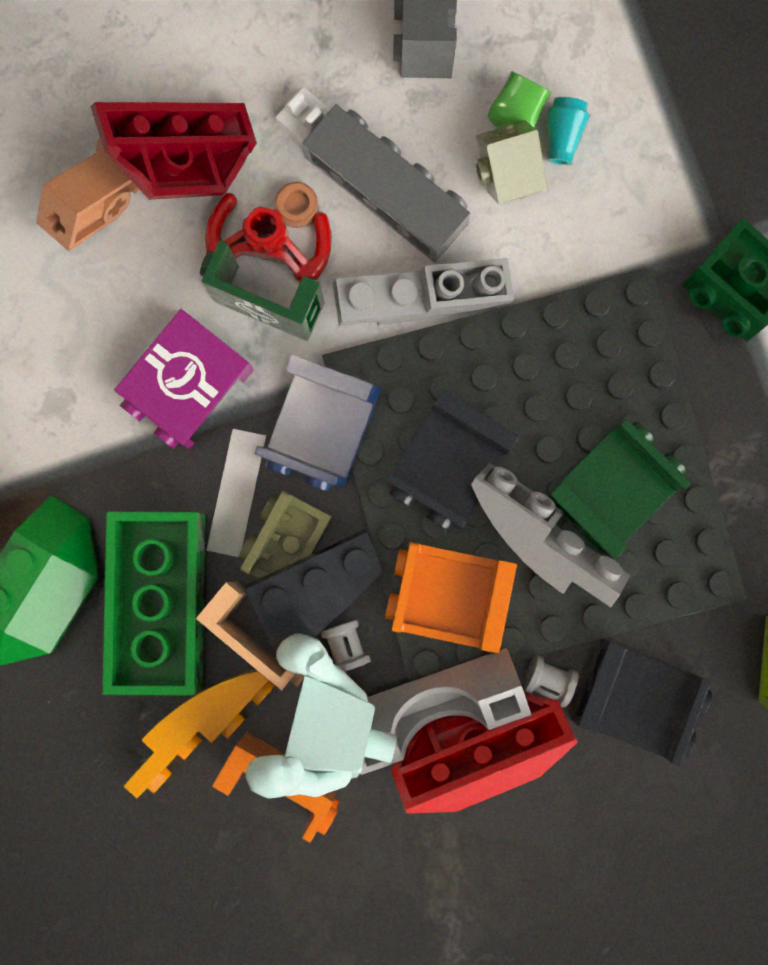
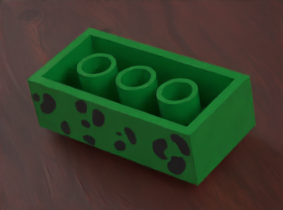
M107 512L103 695H195L203 689L204 625L196 618L204 609L206 514L198 512Z

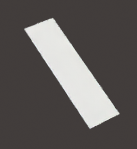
M237 429L232 430L206 551L239 557L262 458L254 453L257 446L264 447L266 435Z

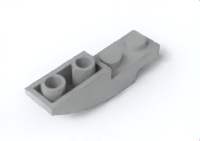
M507 258L427 265L420 271L336 278L333 282L339 326L377 322V325L410 322L490 308L514 301Z
M489 463L475 477L471 485L492 525L509 547L535 573L562 594H564L571 582H574L609 607H612L623 591L630 575L623 571L620 564L614 559L601 556L584 545L583 540L575 533L567 530L563 531L557 527L556 523L564 511L557 508L551 498L543 493L533 492L518 482L516 476L509 470Z

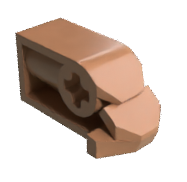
M101 139L97 141L96 153L43 185L36 224L68 251L115 221L128 207L131 191L136 194L139 190L104 151Z

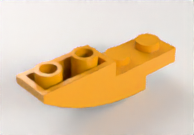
M253 669L226 678L184 702L161 720L142 739L154 753L124 787L136 799L147 788L154 794L172 774L166 768L177 755L185 760L200 744L202 739L197 735L198 732L211 743L220 734L228 739L245 720L240 714L241 710L250 701L258 706L275 685L258 670Z

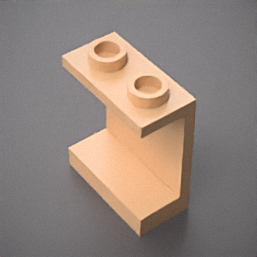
M238 581L225 583L196 619L281 691L289 681L297 687L305 675L281 668L274 656L229 620L230 616L248 595L244 586Z

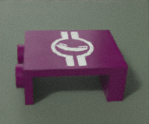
M180 309L114 391L124 398L119 406L140 422L146 416L158 425L153 433L174 449L180 443L190 449L195 443L190 439L235 382L239 379L244 383L254 369L247 360L183 309Z

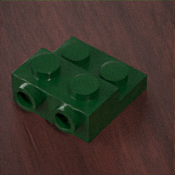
M742 217L682 286L689 291L688 297L693 305L700 309L711 310L722 320L721 326L726 334L734 338H743L746 342L768 325V239Z

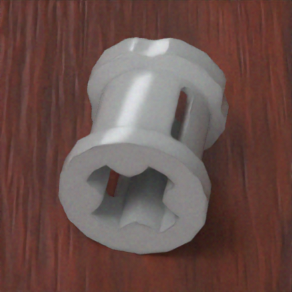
M357 619L320 632L321 637L328 641L335 665L344 672L371 662L370 656L363 652L356 628L359 626Z
M535 655L525 673L522 688L525 693L530 694L534 691L551 699L558 700L562 708L567 707L574 695L579 673L572 669L566 672L544 663L543 657Z

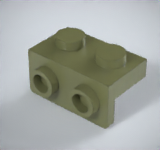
M285 491L281 492L279 498L272 495L261 513L260 519L266 522L258 537L251 534L240 552L239 558L244 560L240 570L262 578L313 554L332 517Z

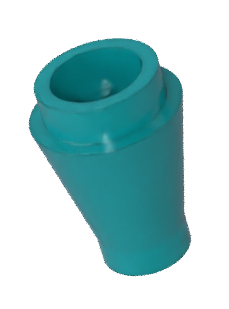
M571 97L554 98L553 107L548 108V162L559 165L573 164L574 154L590 118V114L587 113V102Z

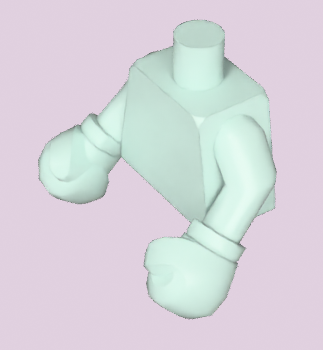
M294 634L283 640L276 652L278 664L290 672L302 674L305 677L285 757L283 755H265L249 762L246 768V780L251 791L264 798L295 796L297 794L318 797L346 787L351 778H357L361 773L364 757L391 763L397 735L371 729L375 706L368 703L366 693L342 669L333 664V660L318 639L303 634Z

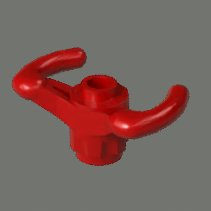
M226 193L219 200L207 221L204 238L206 254L208 251L214 252L219 240L222 241V227L227 216L237 205V198L232 193ZM260 206L254 208L248 217L243 220L240 231L222 242L229 245L235 259L244 255L259 257L263 260H272L285 264L300 282L303 276L316 281L328 263L332 246V232L327 214L323 212L316 213L313 217L316 248L314 256L307 260L289 239V233L282 214L276 209L272 210ZM265 234H268L267 238H262ZM286 249H287V250L289 251V253L294 257V259H292V258L289 256V254H288L287 252H285Z

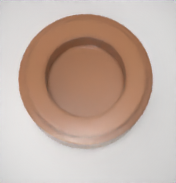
M288 183L278 191L275 198V208L282 214L285 224L289 227H305L313 222L314 215L318 213L317 196L314 190L305 183Z

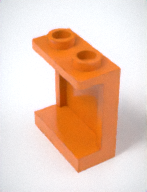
M409 542L408 551L399 549L394 575L402 577L399 594L390 593L385 619L393 621L391 629L395 632H406L499 654L517 564Z
M246 732L234 747L212 787L229 796L243 772L246 773L249 762L265 755H283L285 757V753L253 734ZM336 790L318 797L300 794L286 796L311 811L302 839L310 843L316 832L325 835L338 811L336 808L339 800L334 798Z

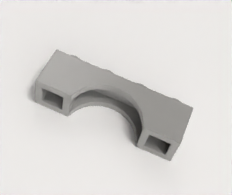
M508 649L500 650L499 654L490 653L367 697L368 703L375 706L371 729L397 735L391 763L364 757L360 774L363 775L403 761L407 746L412 737L423 726L436 719L454 715L466 716L479 721L490 730L530 716L531 712Z

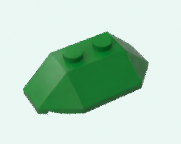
M52 495L13 532L0 553V666L53 653L99 579L90 518Z

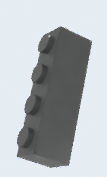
M335 104L302 142L305 158L436 263L468 225L471 212L467 210V203L454 191L448 190L445 192L434 183L433 175L425 167L418 163L411 165L401 157L400 149L389 138L382 136L379 139L367 129L368 124L357 112L351 109L346 112Z

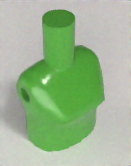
M511 71L503 89L489 109L488 118L498 128L507 123L514 124L524 120L535 127L541 109L551 92L526 77Z

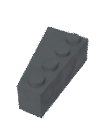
M394 0V20H402V34H394L393 61L402 62L401 78H452L457 42V28H455L457 0Z

